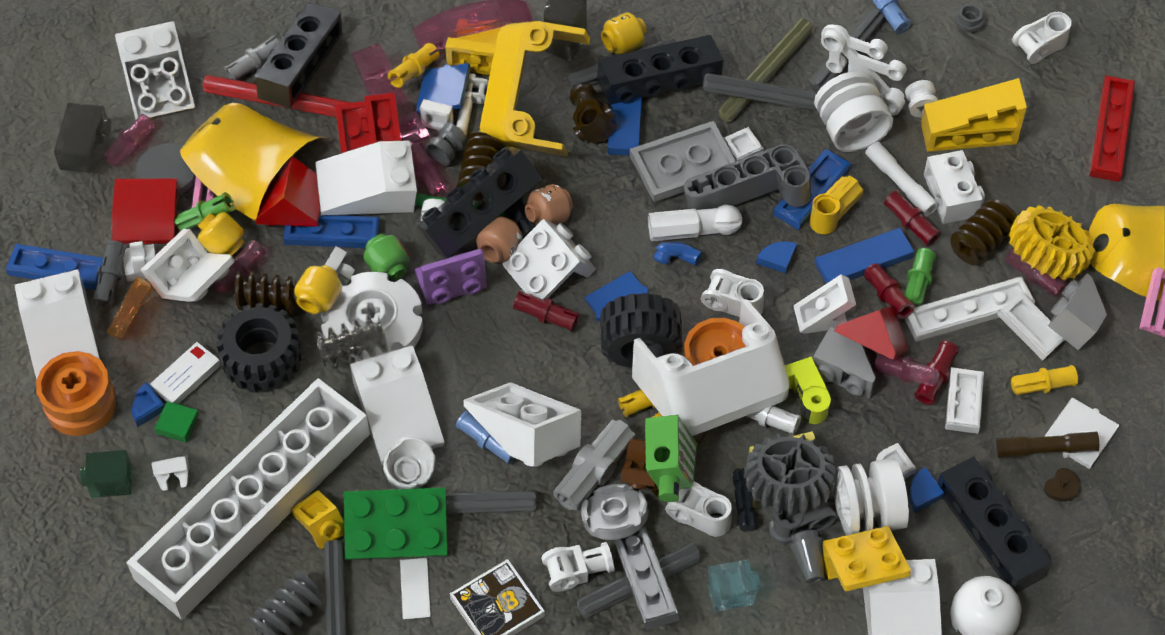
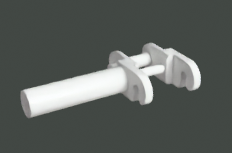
M476 74L469 75L468 90L465 93L463 106L459 110L456 124L465 135H467L473 103L484 104L486 97L484 93L489 82L487 79L477 78ZM472 88L479 89L478 93L472 92Z

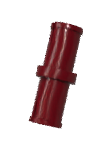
M897 190L889 194L884 200L883 204L902 221L901 226L905 229H910L927 247L939 238L941 232L923 216V211L919 207L914 208Z
M878 263L867 267L864 277L876 289L877 297L881 302L893 306L899 319L909 317L914 312L913 308L915 305L901 291L902 286L895 279H891Z
M522 290L518 292L513 303L514 310L538 318L540 323L545 324L549 322L570 332H573L579 318V312L554 304L552 299L547 298L543 300Z
M941 341L932 361L926 364L924 368L925 375L914 394L919 402L933 405L942 383L948 381L950 377L949 369L959 353L958 347L952 342Z

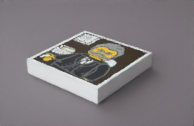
M508 559L450 593V599L475 635H515L545 617V611Z

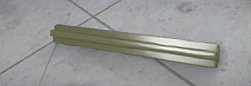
M805 18L800 19L745 80L767 83L811 34L812 23L808 22ZM730 96L719 108V118L727 123L732 122L751 99Z

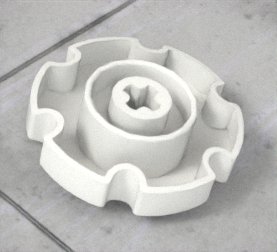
M365 272L351 276V283L347 286H342V291L332 308L327 312H321L322 321L326 322L321 325L325 343L338 358L344 360L346 357L351 356L355 358V363L412 345L414 348L423 331V320L421 316H418L422 314L421 301L416 291L403 279L390 282L388 274L383 272Z

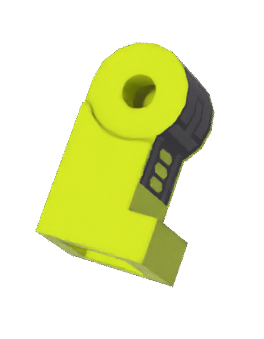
M812 357L785 365L790 383L789 389H793L801 405L800 415L802 419L810 424L823 422L828 416L831 398Z

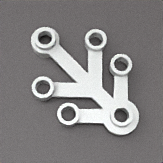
M840 25L825 26L821 33V43L829 51L826 67L833 73H841L847 64L845 57L841 55L843 53L849 59L848 72L863 71L870 74L881 94L880 98L884 100L890 114L898 115L905 104L903 92L897 88H889L876 72L887 75L892 80L899 81L907 71L905 64L898 60H892L890 64L878 61L884 57L888 50L887 44L880 39H873L868 43L851 37L847 30ZM857 51L867 53L872 58L861 55Z

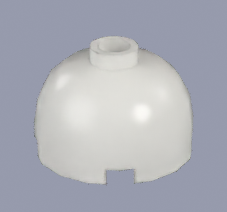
M991 576L974 577L965 582L953 598L950 610L952 626L956 631L959 630L962 635H1014L1021 617L1019 596L1009 584L999 578Z

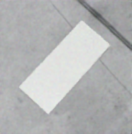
M427 558L400 560L403 619L430 617Z

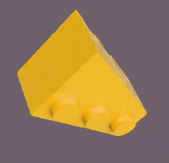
M1014 79L924 104L921 127L927 152L1017 144L1027 108L1020 79Z

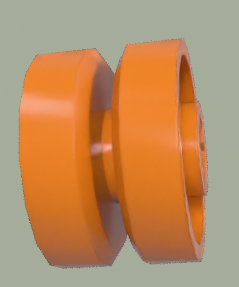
M710 318L698 323L688 332L684 343V357L692 366L746 347L742 341L744 326L737 321L727 318Z
M80 351L62 353L50 359L40 370L37 377L36 393L43 406L45 415L52 427L62 434L72 436L92 434L103 428L113 417L117 406L114 387L102 361L91 353Z

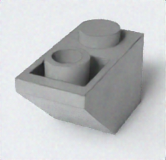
M1088 273L1079 282L1073 279L1062 292L1064 297L1051 310L1054 316L1048 324L1049 328L1077 350L1098 331L1107 315L1093 278Z
M830 327L813 356V361L822 380L844 387L853 395H861L870 399L876 378L862 345L834 332L835 329Z

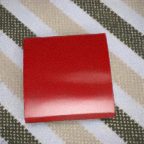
M395 92L364 96L365 101L335 105L341 154L379 141H401Z
M177 178L115 179L112 207V240L122 244L142 241L143 244H168L176 236L177 225L175 224L179 188Z

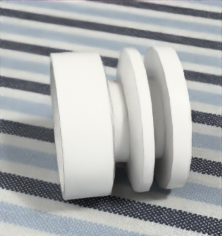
M851 71L840 74L822 86L815 96L814 105L822 121L827 125L826 129L835 147L843 152H855L868 148L871 144L880 141L886 136L893 124V118L884 100L880 98L881 94L870 74L866 72Z
M895 458L871 462L868 478L860 463L852 465L851 471L847 465L836 468L835 506L846 535L859 533L860 529L862 532L872 530L874 518L879 528L889 526L890 530L907 528L909 517L907 491L902 470Z

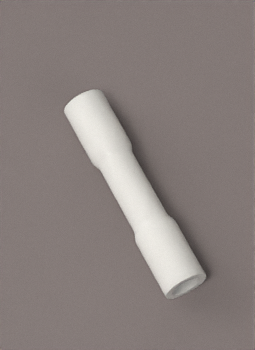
M874 142L867 148L865 154L896 183L911 203L923 211L925 217L931 215L938 208L939 204L905 172L897 163V160L880 142Z

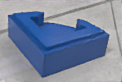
M784 241L765 247L757 256L756 264L786 274L796 251L797 243Z
M148 382L137 390L131 412L137 427L162 413L165 407Z
M926 467L916 474L911 484L910 504L914 512L931 505L944 496L943 490Z

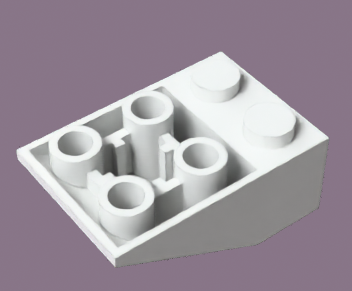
M174 21L115 34L136 121L195 108Z

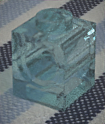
M749 559L708 566L707 584L714 612L755 604L756 592L761 590L758 572L751 571Z

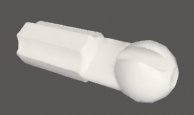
M727 204L712 209L649 213L648 216L651 241L698 237V235L717 233L731 235L736 233L742 225L740 211L733 205Z

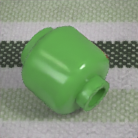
M379 234L368 241L363 257L371 272L387 273L391 281L401 279L407 272L406 268L410 263V255L400 240L394 235Z

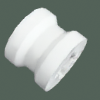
M919 80L908 85L905 89L906 98L910 102L909 110L914 117L922 118L924 104L938 101V98L934 96L936 90L931 81Z

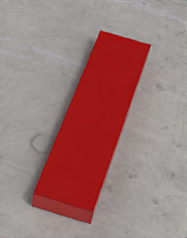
M1106 75L1104 77L1089 173L1090 177L1117 182L1121 180L1135 85L1134 80Z

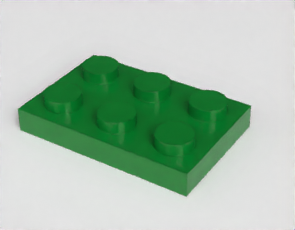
M446 488L344 491L345 560L448 557Z

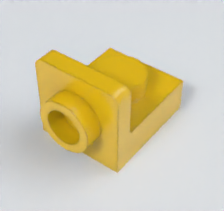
M319 490L290 508L294 517L311 533L316 545L320 549L324 548L325 542L337 540L345 534L344 521L337 507Z

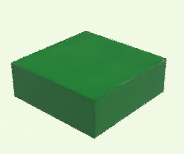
M167 401L154 428L156 434L186 443L199 417L198 410Z

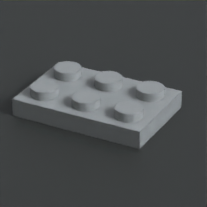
M714 121L630 149V158L653 202L683 193L685 182L694 176L735 162Z

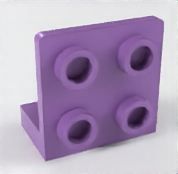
M482 249L426 264L415 269V275L427 306L435 303H445L451 298L465 294L472 295L487 288L485 257Z

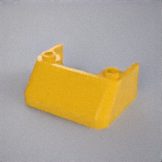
M541 21L507 24L500 29L497 36L480 122V132L487 133L501 140L508 147L568 157L569 151L564 144L534 139L536 126L533 118L528 113L516 111V105L527 51L535 53L544 52L551 46L553 39L589 45L590 37L586 29Z

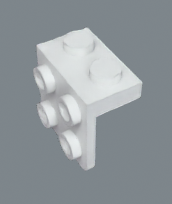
M544 218L517 245V249L510 256L509 260L503 263L504 268L525 293L543 300L549 298L573 272L588 278L596 270L589 261L592 257L590 253L580 244L576 246L571 240L573 237L572 232L562 223L556 225Z
M183 229L141 269V272L161 298L196 302L207 294V288L212 283L228 274L229 267L234 263V259L231 255L207 253L190 229Z

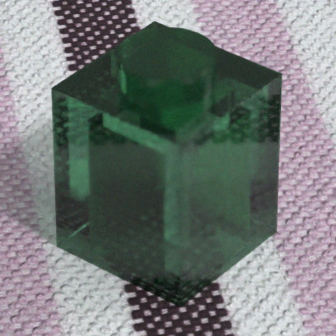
M127 450L86 453V466H81L80 479L82 486H87L91 498L132 495V464Z

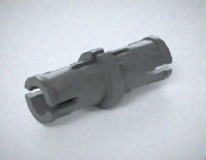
M113 240L106 242L104 258L96 273L99 277L92 300L97 305L106 307L113 305L116 286L123 275L121 267L127 247L121 242Z

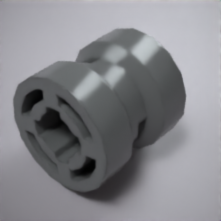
M446 123L440 129L439 136L433 137L426 144V150L437 163L448 166L454 160L455 153L461 152L466 147L468 139L459 127Z

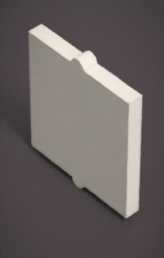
M1071 398L1044 437L1097 431L1100 444L1099 451L1062 452L1064 458L1070 457L1090 469L1119 428V424L1101 415L1097 408L1091 409L1078 400Z

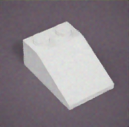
M379 141L316 162L321 215L414 212L417 189L410 141Z
M78 269L15 284L19 311L36 380L40 370L47 362L62 353L80 351L91 353L100 359L86 290Z
M413 345L350 364L354 387L363 413L367 415L369 430L382 465L387 451L404 437L420 438L429 444L432 449L445 445Z
M511 382L464 399V407L510 456L523 461L525 465L540 466L549 459L564 456L567 452L580 447V409Z
M935 559L906 560L911 569L909 577L863 587L868 635H942L940 594Z

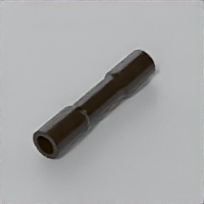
M1097 431L1047 437L996 438L998 458L1056 452L1099 451L1100 448Z

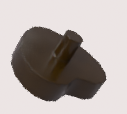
M1060 468L1056 471L1055 477L1045 483L1044 492L1048 497L1056 501H1072L1078 495L1079 482L1073 471L1068 468Z

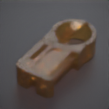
M138 275L136 276L106 331L108 335L121 340L137 310L149 301L152 293L151 282ZM148 292L149 294L147 300L143 304H141L146 293Z

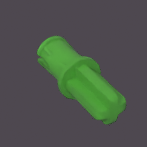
M226 192L209 201H199L196 203V207L178 214L175 224L180 231L192 229L198 226L209 213L216 216L221 212H232L235 209V205L228 206V204L234 201Z
M927 248L917 250L913 268L907 274L908 285L905 295L914 305L918 306L922 304L926 288L932 282L931 270L936 259V254Z

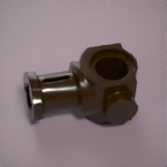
M588 83L578 84L570 91L569 96L571 103L577 107L572 117L576 124L573 130L582 142L588 139L593 144L604 141L618 128L615 121L618 116L609 103L603 105L601 100L595 98L596 91L592 85Z

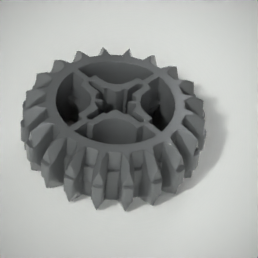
M790 432L787 437H781L777 433L774 440L765 437L762 444H755L754 449L746 459L744 477L746 478L748 492H752L754 501L762 500L764 509L773 506L776 514L781 509L787 510L791 516L794 510H799L804 515L807 507L817 510L820 503H826L829 495L832 494L835 488L837 470L835 469L833 455L828 454L826 446H819L817 439L807 441L804 434L800 438L793 437Z

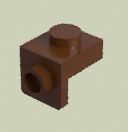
M630 439L626 461L622 469L621 482H627L629 486L638 489H645L648 486L654 487L655 483L646 470V441Z

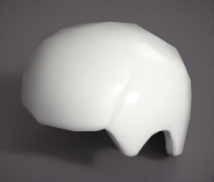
M401 438L397 444L387 451L384 457L383 471L388 482L398 489L421 488L433 475L435 455L431 446L420 438Z

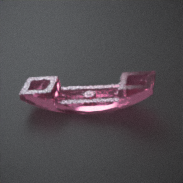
M485 0L441 12L414 27L413 31L419 49L426 43H431L436 46V50L445 48L448 37L458 38L504 27L507 24L532 22L533 19L526 1Z
M377 43L352 53L353 61L368 95L395 92L401 141H410V144L413 145L428 139L429 134L417 112H413L401 88H396L390 83L395 77L388 80L387 74L392 68L381 45Z

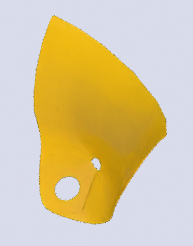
M229 103L221 107L189 137L181 148L180 154L191 171L204 185L217 196L224 192L228 193L234 201L229 205H235V209L255 220L269 183L283 164L307 142L318 138H332L318 137L293 129L243 104ZM216 118L221 120L218 125H212Z
M1106 205L1096 213L1088 232L1090 233L1089 237L1093 241L1099 235L1106 234L1109 237V242L1103 251H1094L1090 264L1102 275L1139 295L1147 297L1153 270L1159 267L1164 269L1163 271L1165 272V206ZM1128 228L1131 232L1130 236L1124 237L1122 229ZM1162 279L1156 299L1158 301L1161 299L1165 283Z

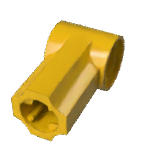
M850 175L848 177L842 176L826 193L819 194L814 198L810 216L812 230L825 235L835 231L838 221L863 195V188L859 185L858 180Z

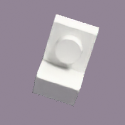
M839 275L793 305L800 332L806 334L827 331L830 327L835 329L837 325L847 322L845 312L854 307L856 302L849 278Z

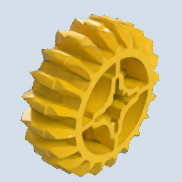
M1040 205L1036 208L1028 207L1026 211H1022L1016 217L1009 233L1011 238L1009 244L1014 247L1013 252L1021 256V262H1027L1031 265V269L1039 270L1041 275L1049 274L1053 279L1057 276L1062 280H1066L1068 277L1075 279L1078 274L1086 270L1095 251L1093 247L1094 241L1089 237L1090 233L1081 228L1082 224L1076 223L1072 220V216L1068 217L1062 211H1054L1050 206L1047 209Z

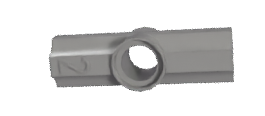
M611 420L592 445L586 444L579 451L573 462V468L554 490V497L563 507L568 510L577 511L582 502L589 497L597 485L603 486L610 479L616 468L617 461L628 448L629 440L635 439V433L631 431L629 426L621 420Z

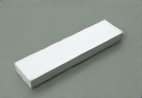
M1021 276L913 308L914 312L905 318V321L915 341L918 342L999 318L997 315L999 311L1020 292L1033 304L1035 300Z

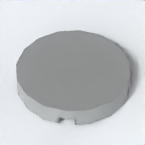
M611 484L600 487L593 491L594 495L589 500L586 498L582 502L580 513L584 528L592 536L603 540H618L631 536L646 523L649 513L644 494L641 491L639 493L634 491L633 487L626 484Z

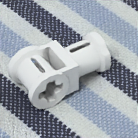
M607 542L601 543L600 547L581 551L580 545L556 547L548 550L541 557L543 564L548 567L551 577L549 586L554 592L566 591L578 584L588 582L589 574L607 570L608 573L614 572L612 555Z

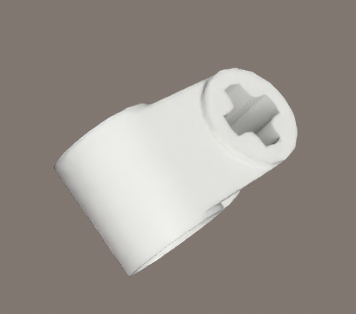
M1052 12L1032 24L1020 28L1014 34L1012 42L1015 46H1020L1027 54V60L1031 64H1035L1050 54L1066 47L1071 29V19L1065 13Z
M724 269L712 271L709 288L702 293L700 298L706 307L714 311H722L740 317L741 301L753 299L748 301L760 315L763 313L764 289L759 281L733 274Z
M695 481L691 488L680 489L679 499L675 502H668L665 508L668 515L674 520L688 524L710 536H723L731 528L732 507L729 499L702 487ZM713 513H719L723 516L720 518H713L709 515Z

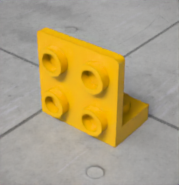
M460 20L455 38H447L445 46L447 64L453 66L469 63L471 66L470 72L490 75L497 36L500 29L504 26Z
M889 526L823 541L824 572L828 580L838 578L845 591L893 581L911 575V569Z

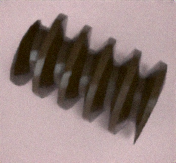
M470 133L456 188H462L470 181V175L481 167L486 168L492 163L494 155L505 148L504 143L487 133ZM477 193L473 200L483 199L482 193Z
M992 199L986 201L974 215L967 219V222L959 227V230L951 235L950 242L954 253L965 263L977 265L978 259L986 258L988 252L994 250L996 244L1003 241L1004 236L1009 235L1013 222L1017 217L1014 210L999 200Z
M242 270L238 272L235 281V300L240 311H243V306L250 305V308H255L256 304H264V308L274 305L277 306L278 312L287 310L290 317H295L300 310L294 294L295 286L292 276H288L285 284H281L279 274H276L273 282L269 283L267 273H263L261 280L256 281L255 272L251 271L247 280H244Z

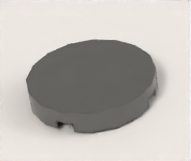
M175 143L159 144L149 148L141 155L136 165L137 179L177 178L179 184L178 196L186 193L194 186L196 175L191 171L180 154L183 145Z

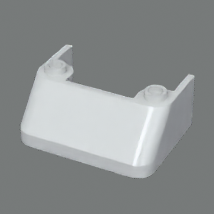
M747 299L741 301L739 323L744 326L742 341L746 347L692 366L684 356L674 353L656 358L640 338L634 339L633 380L662 416L679 415L692 436L783 402L788 397L790 383L775 331Z

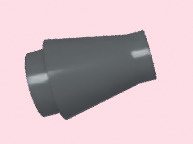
M807 530L794 534L791 537L792 544L790 548L803 573L805 583H815L824 580L823 538L819 537L816 530Z

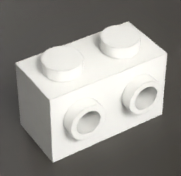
M963 150L927 157L924 177L932 197L939 204L937 210L942 223L966 220L974 215L981 208V204L984 203L985 196L980 185L977 186L974 179L973 164L971 161H967Z

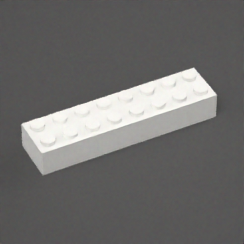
M319 378L315 380L127 561L134 581L183 620L292 512L290 508L304 500L370 435L367 415Z

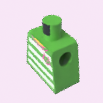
M679 415L646 418L647 473L659 488V499L664 502H675L679 499V489L691 488L693 486L697 442Z

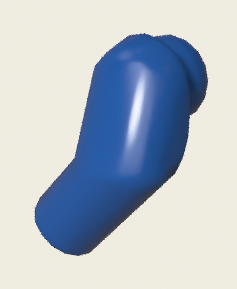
M662 242L656 247L657 252L654 254V260L664 265L670 262L671 256H674L696 266L702 257L701 251L683 242Z

